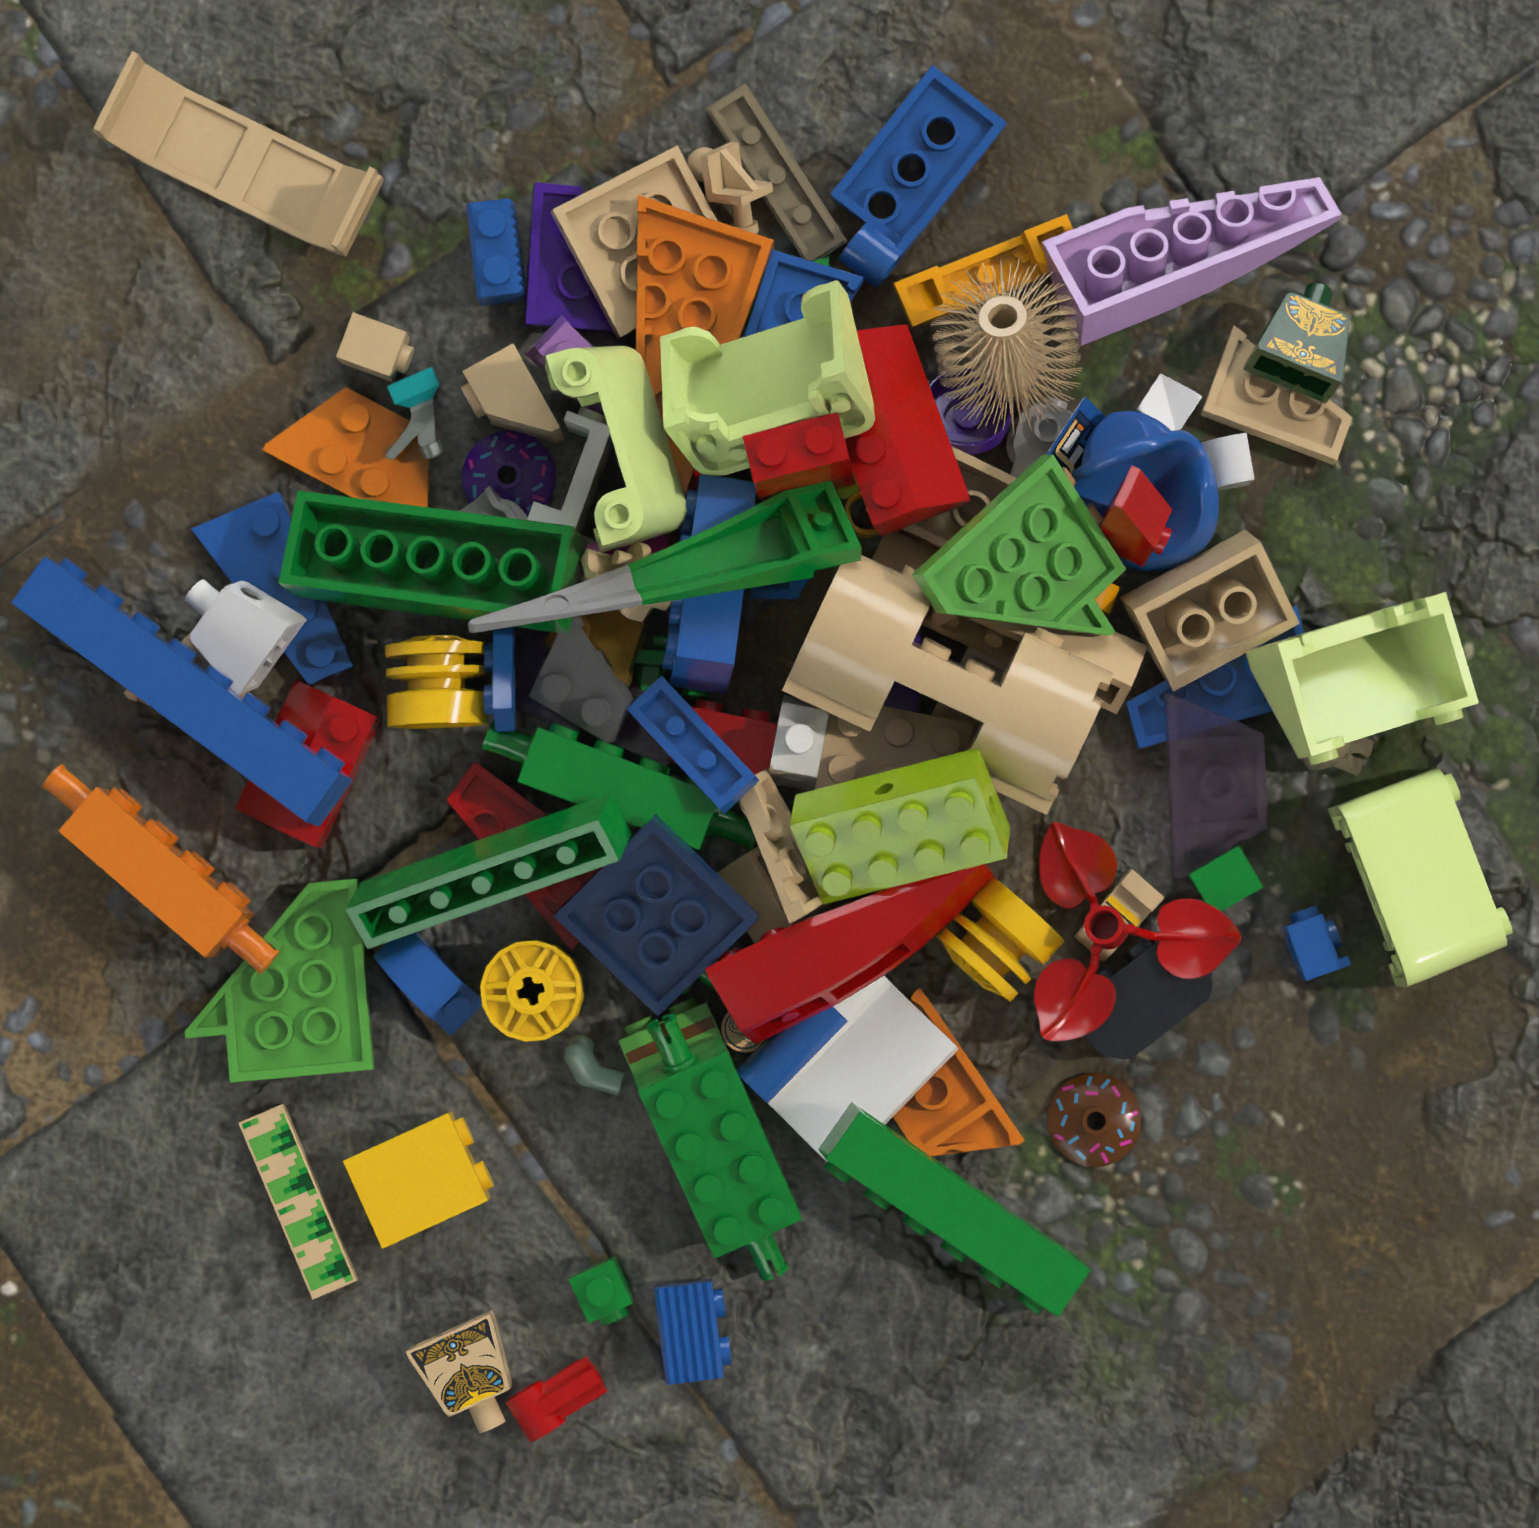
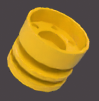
M429 635L411 637V639L400 643L385 645V657L387 659L407 660V666L386 669V677L394 680L408 681V690L387 695V727L432 729L488 725V715L484 711V692L465 689L466 679L486 675L485 666L465 665L464 658L484 656L485 642L471 641L454 635Z
M993 877L971 901L982 917L976 923L962 914L953 919L966 932L965 936L960 940L944 927L936 937L943 943L950 959L983 989L1000 995L1008 1002H1011L1018 992L1003 979L1005 975L1010 971L1020 981L1027 984L1031 978L1019 963L1022 956L1025 954L1034 961L1044 965L1065 941L1025 902Z
M541 940L516 942L500 950L486 966L480 984L482 1007L490 1022L506 1036L524 1042L546 1040L566 1030L579 1015L585 997L584 977L575 959L560 946ZM528 977L532 978L534 984L543 983L545 992L538 995L539 1003L536 1005H532L529 998L521 999L519 995V990L526 987L525 979Z

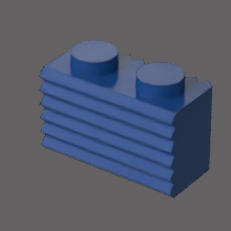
M506 198L466 204L476 295L480 306L523 302L526 297L524 290L526 286L523 281L525 277L521 262L523 258L520 253L522 249L519 244L521 240L518 235L517 210L514 202Z
M712 1278L655 1285L654 1292L666 1385L723 1378V1366L732 1365L729 1336L719 1337L717 1318L726 1317L723 1288L713 1289Z

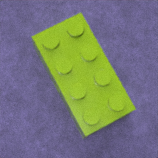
M970 749L796 794L789 825L822 904L1007 859L1010 835L1009 822L979 749Z

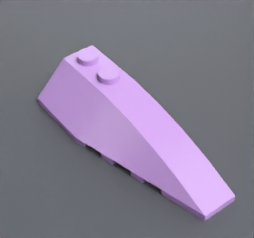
M1317 177L1261 186L1259 192L1235 195L1234 191L1215 194V199L1189 203L1188 198L1169 201V206L1145 210L1144 205L1128 207L1042 241V249L1049 273L1053 272L1050 276L1052 283H1054L1053 286L1057 288L1055 290L1056 297L1059 296L1057 299L1064 296L1063 298H1072L1059 302V307L1062 306L1060 308L1062 310L1071 307L1070 309H1074L1071 311H1076L1071 312L1076 314L1064 315V317L1067 318L1066 320L1077 322L1073 323L1077 325H1071L1077 327L1071 328L1074 329L1072 330L1074 333H1078L1074 335H1079L1075 337L1078 338L1077 340L1080 346L1165 313L1251 272L1341 219L1342 214L1321 178Z

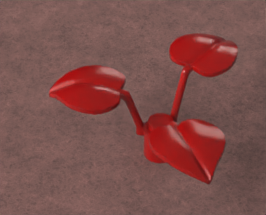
M1052 822L1045 834L1040 851L1039 873L1041 884L1047 896L1064 909L1076 908L1087 898L1091 911L1085 918L1084 929L1093 944L1090 948L1091 958L1087 969L1078 960L1065 958L1050 963L1039 975L1034 990V1002L1039 1018L1041 1036L1047 1041L1074 1040L1093 1032L1105 1023L1114 1009L1116 989L1108 978L1095 973L1099 966L1102 949L1110 950L1119 947L1125 941L1127 935L1160 941L1157 947V957L1164 969L1173 976L1182 979H1197L1214 971L1241 943L1240 932L1223 912L1195 899H1178L1164 905L1160 909L1157 918L1160 932L1136 927L1133 924H1126L1124 918L1116 909L1105 905L1100 906L1095 896L1096 893L1108 890L1115 881L1118 863L1113 849L1103 838L1094 833L1076 829L1059 822Z

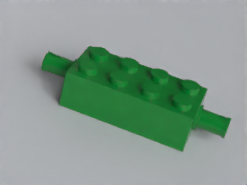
M494 721L489 726L482 749L522 763V771L517 782L524 786L575 805L611 793L628 825L640 829L656 814L687 845L700 852L705 839H710L711 835L742 845L749 850L753 848L756 838L747 817L729 810L724 814L688 775H686L684 782L668 776L670 768L667 765L645 757L641 758L639 765L623 759L625 755L624 749L600 740L596 741L594 748L579 743L581 735L578 732L555 723H551L549 731L538 727L536 733L534 732L532 736L516 730L515 732H496Z
M674 1014L662 1016L669 1034L668 1036L664 1035L658 1019H655L647 1025L646 1029L651 1034L662 1061L634 1073L633 1077L637 1091L711 1253L715 1259L746 1245L762 1281L774 1279L767 1260L772 1261L779 1277L788 1270L789 1266L784 1260L773 1233L803 1219L723 1038L720 1035L689 1049Z

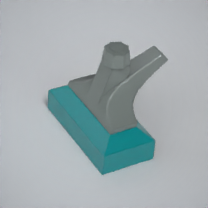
M433 366L387 386L394 404L408 407L411 411V419L407 428L394 445L390 446L385 452L386 455L384 457L390 460H394L417 435L418 443L421 446L418 450L424 460L434 458L444 452L440 440L436 441L433 396L440 385V381Z

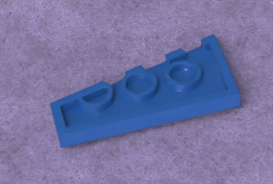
M1297 605L1292 608L1300 624L1257 647L1304 633ZM1246 653L1174 692L1165 680L1125 703L1137 749L1272 712L1269 703L1250 670Z

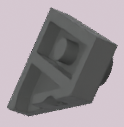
M574 616L572 617L570 633H558L529 697L604 742L611 743L616 741L629 714L627 708L635 701V698L624 682L614 675L612 664L602 649L596 650L581 627L585 624L581 618Z

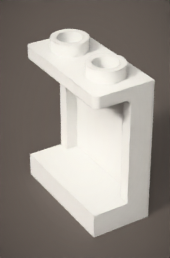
M580 407L578 414L567 411L564 417L567 430L587 438L562 510L533 502L527 520L574 526L581 534L611 453L613 442L605 416Z

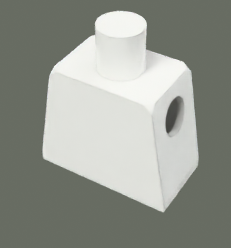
M202 579L191 588L185 597V601L202 615V618L190 633L191 642L210 665L216 667L234 681L230 688L238 695L260 686L307 620L298 612L245 581L227 585L218 592Z
M785 694L782 701L769 774L775 785L812 791L817 780L829 712L795 696Z

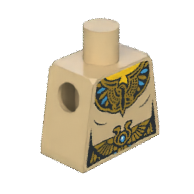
M493 1310L411 1346L406 1351L409 1360L448 1417L469 1409L479 1434L506 1422L495 1396L508 1391L513 1384Z

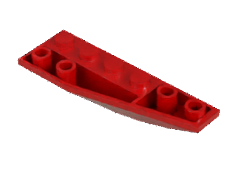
M987 864L885 889L787 928L779 927L769 930L760 937L759 942L745 949H733L723 953L716 963L705 968L706 973L740 1032L757 1044L841 1003L886 975L922 948L958 916L994 877V874Z

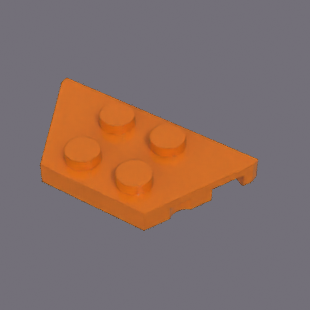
M347 387L267 442L263 448L265 453L348 497L428 507L430 493L429 459L424 460L418 450L421 448L418 443V435L394 460L384 457L387 449L393 446L405 431L410 420Z
M921 988L916 990L910 1002L959 1049L893 1116L908 1141L932 1157L1016 1146L1025 1141L929 999Z

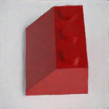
M295 679L275 722L281 725L285 719L308 735L303 743L316 753L323 747L336 755L345 763L341 771L354 781L382 719ZM249 779L235 809L309 845L322 849L353 781L320 827L305 822Z

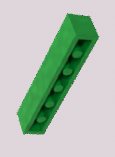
M609 793L363 881L358 886L345 910L367 949L620 861L632 833L614 798Z
M853 1102L850 1103L818 1148L825 1159L828 1160L824 1168L847 1184L852 1177L867 1187L863 1194L884 1210H887L892 1204L906 1213L902 1218L905 1224L923 1236H926L930 1230L944 1239L940 1247L957 1260L964 1263L968 1256L982 1265L979 1273L984 1278L1001 1289L1007 1282L1019 1290L1020 1294L1017 1296V1299L1039 1315L1045 1308L1059 1317L1091 1271L1081 1258Z

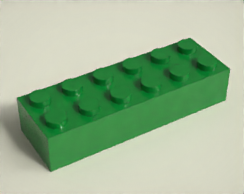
M297 490L278 583L295 597L471 621L474 618L578 584L582 570L580 559L586 550L587 540L574 526ZM572 617L513 627L569 634Z

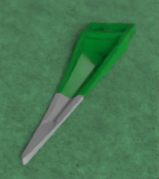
M832 481L789 489L716 526L628 565L554 593L474 618L468 623L469 632L476 633L814 578L815 570L861 561V545Z

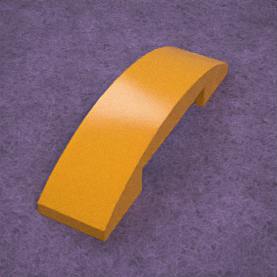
M1065 214L1025 230L1020 236L940 268L937 265L895 282L893 287L910 327H918L935 320H940L939 318H945L943 316L948 317L956 314L934 310L941 309L936 306L945 309H955L952 307L954 306L961 311L968 310L962 303L945 296L953 299L956 297L960 300L963 298L968 303L972 302L978 306L974 299L961 289L963 288L968 292L962 284L979 299L973 291L974 289L986 303L979 288L970 278L971 276L985 293L978 280L979 278L987 292L986 286L988 288L984 277V274L986 276L985 270L996 296L993 278L994 270L998 293L1001 296L1000 258L1006 294L1010 264L1009 292L1012 275L1014 278L1016 268L1017 272L1013 284L1014 291L1019 274L1017 290L1025 274L1026 277L1023 284L1031 272L1029 284H1032L1035 279L1036 281L1040 280L1044 274L1043 278L1047 277L1050 273L1042 249V241L1072 230L1073 227L1068 215Z

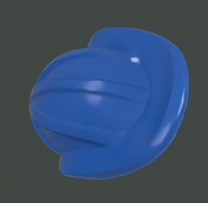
M1120 411L1107 415L1089 436L1083 452L1082 465L1071 473L1077 482L1074 485L1077 493L1086 506L1093 504L1103 518L1111 499L1130 467L1135 466L1141 469L1172 508V512L1165 525L1172 529V533L1161 555L1152 552L1143 567L1118 555L1119 559L1127 568L1142 572H1158L1175 568L1196 557L1211 541L1216 530L1219 514L1217 481L1212 463L1203 444L1189 432L1183 430L1171 431L1165 424L1147 414L1134 411Z

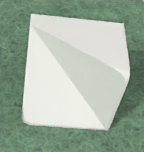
M1160 373L1135 412L1147 414L1159 420L1171 431L1181 430L1202 396Z

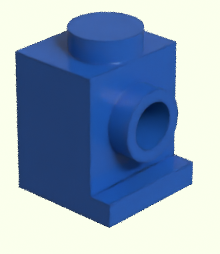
M1317 905L1289 914L1292 923L1281 926L1300 981H1307L1351 965L1348 956L1338 957L1335 949L1342 947L1338 930L1333 920L1325 922L1324 916L1319 913Z

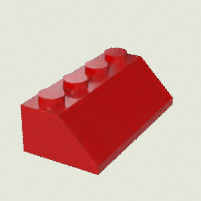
M907 324L857 330L874 402L875 421L869 430L845 438L851 466L872 525L881 536L972 502Z

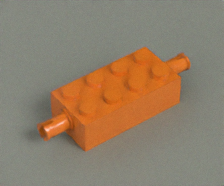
M60 764L47 777L42 787L73 812L71 817L58 831L203 957H218L229 947L251 965L259 975L275 960L280 951L274 949L248 926L250 919L255 915L246 907L251 899L233 883L229 882L227 884L223 881L220 884L210 876L215 868L197 852L181 851L175 845L179 837L161 821H154L151 818L148 821L139 814L143 806L122 788L118 790L116 787H113L111 790L96 787L92 791L70 773L63 764Z

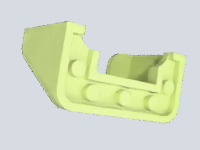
M838 280L821 284L808 290L801 299V311L804 318L721 345L710 332L698 327H687L660 337L663 427L699 473L709 476H723L750 468L742 437L744 435L836 412L839 414L844 438L861 434L873 426L875 421L874 402L848 294Z
M627 346L570 348L545 355V372L551 392L559 390L566 396L577 398L581 408L601 403L626 485L624 488L603 495L596 505L594 511L596 528L593 529L599 552H608L631 545L634 542H642L677 530L684 522L687 513L686 500L647 369L641 355L633 348Z
M1446 592L1394 605L1245 651L1250 670L1298 759L1308 757L1310 765L1338 758L1336 748L1344 746L1345 743L1417 720L1433 717L1435 724L1440 725L1464 717L1462 708L1479 703Z
M1438 767L1328 808L1335 830L1341 829L1345 838H1352V841L1345 843L1347 852L1352 853L1385 939L1382 942L1386 951L1395 950L1396 954L1391 955L1392 963L1387 964L1396 987H1409L1506 947V936L1513 933L1511 923L1504 908L1496 909L1456 806L1455 801L1461 800L1457 783L1451 773L1443 775Z

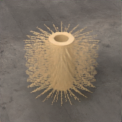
M1000 258L1001 296L998 293L994 270L993 278L996 296L986 270L985 273L989 284L987 282L988 288L986 286L987 292L978 278L985 293L970 276L979 288L986 303L974 289L973 291L979 299L962 284L968 292L963 288L961 289L974 299L980 309L974 303H968L963 298L960 300L956 297L953 299L945 296L962 303L971 313L966 310L963 312L952 308L934 310L953 312L958 315L957 313L963 314L970 321L963 319L964 321L943 319L946 321L935 320L941 322L932 323L940 324L931 325L960 324L969 328L965 330L961 327L963 331L959 330L960 332L950 329L952 331L941 329L944 331L936 332L943 333L934 334L943 335H932L939 336L934 337L938 339L952 335L969 337L968 339L963 338L964 341H961V343L952 340L954 342L947 341L950 343L939 342L945 344H936L945 346H934L941 347L936 349L946 352L957 346L971 348L963 354L960 352L953 354L944 352L938 356L945 357H936L942 358L937 360L945 361L940 363L944 364L940 367H945L938 368L943 369L938 370L943 371L940 373L959 372L963 368L972 369L968 375L963 377L955 376V378L940 379L947 381L941 384L948 382L955 384L960 381L962 383L957 387L958 389L968 378H970L969 382L973 377L975 379L980 377L967 387L964 386L961 389L945 394H962L964 391H966L964 393L966 394L972 387L974 389L977 385L980 386L984 383L983 388L977 393L975 391L969 398L965 397L964 403L966 404L960 410L974 397L977 398L981 395V398L988 388L985 398L976 407L974 406L970 413L974 410L976 412L981 405H983L982 410L991 396L987 405L988 408L996 392L995 399L986 413L987 415L993 406L988 420L999 398L995 413L996 417L1000 403L1001 410L996 426L997 430L1001 412L1003 417L1006 398L1003 430L1008 401L1014 435L1013 396L1016 399L1021 427L1022 421L1018 397L1029 425L1030 422L1026 414L1028 410L1024 399L1025 401L1027 399L1035 413L1028 400L1029 398L1037 411L1044 417L1028 390H1030L1036 401L1040 404L1041 402L1035 394L1050 409L1052 408L1046 401L1056 407L1040 394L1034 384L1044 393L1047 391L1058 396L1061 394L1069 397L1052 390L1044 380L1049 384L1052 382L1056 385L1059 383L1067 386L1065 384L1072 385L1069 383H1080L1061 381L1056 378L1057 380L1051 379L1048 376L1045 377L1039 374V372L1043 374L1048 372L1052 375L1051 371L1060 376L1057 373L1065 375L1063 373L1070 374L1077 373L1071 371H1082L1073 370L1082 368L1052 369L1046 365L1047 363L1052 365L1050 362L1066 365L1064 363L1075 362L1069 360H1080L1074 358H1081L1076 357L1081 355H1076L1079 353L1067 352L1073 351L1067 349H1077L1074 347H1080L1072 345L1075 344L1072 342L1076 340L1066 339L1079 336L1071 334L1074 332H1057L1053 335L1056 332L1054 331L1050 336L1042 334L1053 327L1067 330L1072 328L1065 327H1077L1071 326L1077 325L1073 324L1077 322L1069 323L1067 322L1069 320L1053 323L1058 318L1057 315L1076 314L1071 313L1076 312L1071 311L1074 309L1067 311L1060 309L1057 312L1053 311L1049 315H1040L1044 308L1048 306L1050 308V305L1072 298L1053 299L1049 302L1054 297L1052 296L1043 306L1040 305L1036 308L1037 303L1034 309H1031V306L1036 301H1040L1042 297L1051 293L1052 289L1047 292L1044 291L1034 300L1033 296L1027 304L1030 294L1040 285L1036 284L1024 296L1028 287L1027 284L1019 301L1020 292L1032 272L1023 284L1026 277L1025 274L1015 296L1020 274L1014 291L1013 284L1017 272L1016 268L1014 278L1012 275L1009 292L1010 264L1006 295ZM1051 272L1041 283H1043L1053 272ZM967 306L975 309L978 314H974ZM1057 316L1049 325L1047 323L1042 324L1047 318ZM1052 339L1062 343L1055 348L1044 345ZM1050 352H1053L1055 354H1057L1056 352H1066L1072 354L1067 355L1065 357L1061 356L1062 358L1058 359L1056 357L1050 358L1044 356L1048 353L1052 355ZM964 357L972 359L962 366L952 365L954 363L952 362L953 360L957 361L960 359L959 361H961ZM1037 379H1040L1047 387L1041 385Z

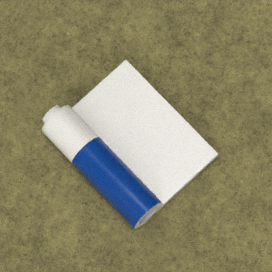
M883 976L841 1003L764 1040L737 1068V1072L765 1102L828 1162L818 1148L851 1102L883 1124H886L959 1048Z

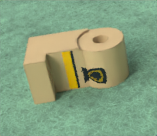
M1129 869L1100 903V906L1113 907L1124 918L1126 924H1133L1138 927L1165 897L1133 869ZM1083 924L1074 937L1090 951L1093 942L1087 936ZM1117 948L1110 950L1102 949L1100 960L1102 962L1107 960Z

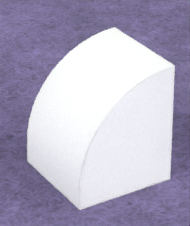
M1247 432L1202 442L1214 469L1218 491L1248 486L1255 480Z

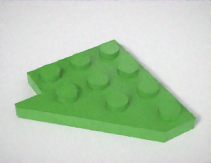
M1052 454L1039 457L921 565L912 576L936 613L1111 636L1115 630L1095 601V598L1116 580L1126 568Z
M358 879L308 883L263 937L274 949L280 951L270 966L259 975L251 965L243 961L185 1030V1039L226 1035L230 1083L375 1069L364 942L345 910L359 886Z

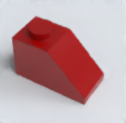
M1131 466L1111 499L1099 527L1117 555L1143 567L1152 552L1161 555L1171 536L1172 529L1165 525L1172 512V508L1141 469Z

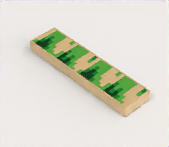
M285 1104L239 1122L241 1131L312 1300L357 1281L358 1278Z

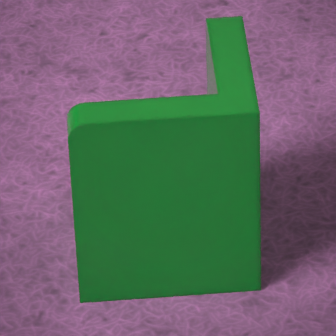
M1240 846L1232 847L1185 875L1189 883H1194L1203 901L1221 912L1263 888Z

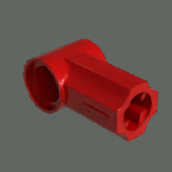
M586 1355L563 1368L544 1382L540 1379L510 1397L505 1403L529 1443H532L567 1421L565 1417L608 1392V1389L598 1370Z

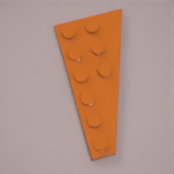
M638 195L636 351L641 355L645 363L663 423L660 337L687 327H698L710 332L720 345L742 338L774 246V240ZM665 431L686 500L687 490L690 488L696 469H694Z

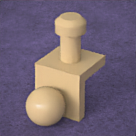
M729 142L714 150L708 147L694 150L688 157L687 164L696 181L704 183L706 200L708 202L732 205L734 222L730 226L757 234L759 232L758 221L752 218L750 202L773 192L772 182L752 180L742 168L739 142Z

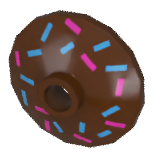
M1084 1073L1067 1080L1054 1093L1047 1110V1129L1054 1146L1066 1159L1084 1167H1105L1120 1161L1134 1148L1141 1132V1109L1135 1094L1121 1080L1105 1073ZM1095 1111L1100 1112L1104 1117L1103 1126L1097 1130L1090 1129L1087 1125L1088 1115Z

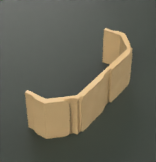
M133 51L127 59L93 128L94 133L98 137L130 154L140 162L225 202L295 238L345 257L384 182L383 176L379 175L377 170L370 166L366 172L343 165L181 86L147 65L140 55Z

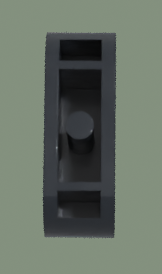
M1141 939L1123 953L1128 961L1112 972L1107 966L1097 973V975L1108 978L1114 984L1116 1001L1114 1009L1105 1023L1093 1032L1083 1036V1038L1094 1050L1103 1055L1116 1059H1131L1209 999L1213 985L1212 972L1197 979H1182L1173 976L1164 969L1158 960L1157 947L1160 941L1150 943L1148 939Z

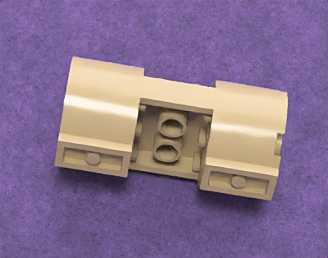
M861 555V561L840 565L782 691L869 732L881 711L894 681L979 720L980 723L968 750H980L996 791L1047 815L1060 790L1057 788L1058 785L1053 782L1056 776L1063 780L1067 779L1101 707L1100 698L1095 696L1098 688L1107 691L1113 673L1060 648L1064 641L1063 638L1038 627L1034 635L1024 631L1000 680L997 681L993 679L996 674L995 669L968 657L966 664L963 665L949 658L951 654L950 648L927 637L924 638L921 645L914 642L931 604L912 576L916 569L905 565L903 572L900 573Z

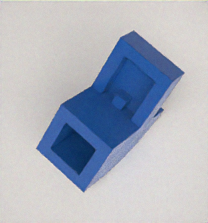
M417 932L389 941L373 956L407 997L450 1035L455 1033L482 1006L480 995L453 971L440 954Z

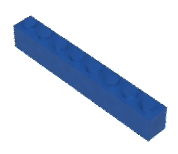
M46 556L43 557L11 602L13 605L305 822L318 827L321 826L353 781L352 778L341 771L345 763L340 758L323 747L316 753L303 743L308 735L285 719L281 725H278L266 716L271 709L268 705L249 692L243 698L230 689L234 682L230 677L212 665L205 671L194 663L193 660L197 655L196 652L176 638L167 643L156 634L161 627L141 612L136 611L133 617L120 608L124 599L100 584L97 590L87 584L84 579L88 573L74 562L64 557L61 563H58Z

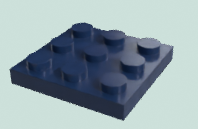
M656 814L629 839L620 861L598 869L554 914V917L657 1016L705 971L706 967L712 965L738 940L760 916L743 897Z

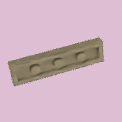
M746 83L706 108V113L726 144L729 142H739L742 168L751 179L772 182L773 192L761 198L800 258L815 261L830 256L848 244L847 239Z

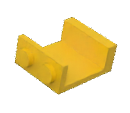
M451 1111L343 1161L382 1249L476 1207L491 1198L488 1189L494 1187V1183L483 1160L475 1164L468 1148L469 1145L475 1142L464 1117L456 1120Z

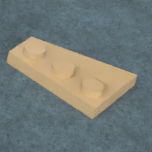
M1234 325L1200 416L1334 465L1338 460L1353 417L1330 399L1325 404L1243 370L1255 345L1246 339L1247 335Z
M765 769L755 775L760 781L739 800V805L748 818L790 924L822 905V902L789 826L792 814L769 772Z

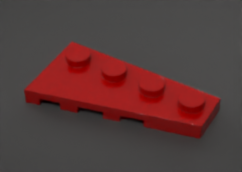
M475 761L446 799L479 840L547 816L546 813ZM598 869L525 894L571 952H573L580 941L554 917V914Z

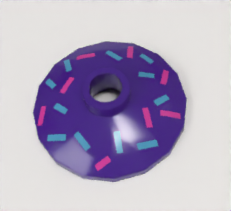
M498 431L482 438L469 451L462 467V487L469 504L478 498L487 487L492 486L501 498L513 501L520 506L527 517L533 502L547 506L555 489V466L548 450L536 438L516 431ZM511 467L517 472V477L513 483L504 484L499 480V473L503 468Z

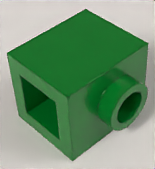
M615 1255L570 1276L569 1282L588 1324L599 1319L603 1327L629 1315L625 1307L633 1304L634 1297Z

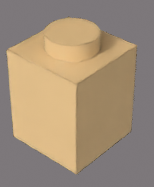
M353 312L336 357L341 364L394 383L398 372L402 374L407 372L414 353V347L408 345L410 337L407 332Z

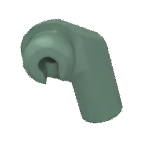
M581 1034L573 1036L569 1041V1046H566L564 1049V1060L577 1083L618 1096L624 1073L599 1066L592 1053L594 1042L590 1037Z

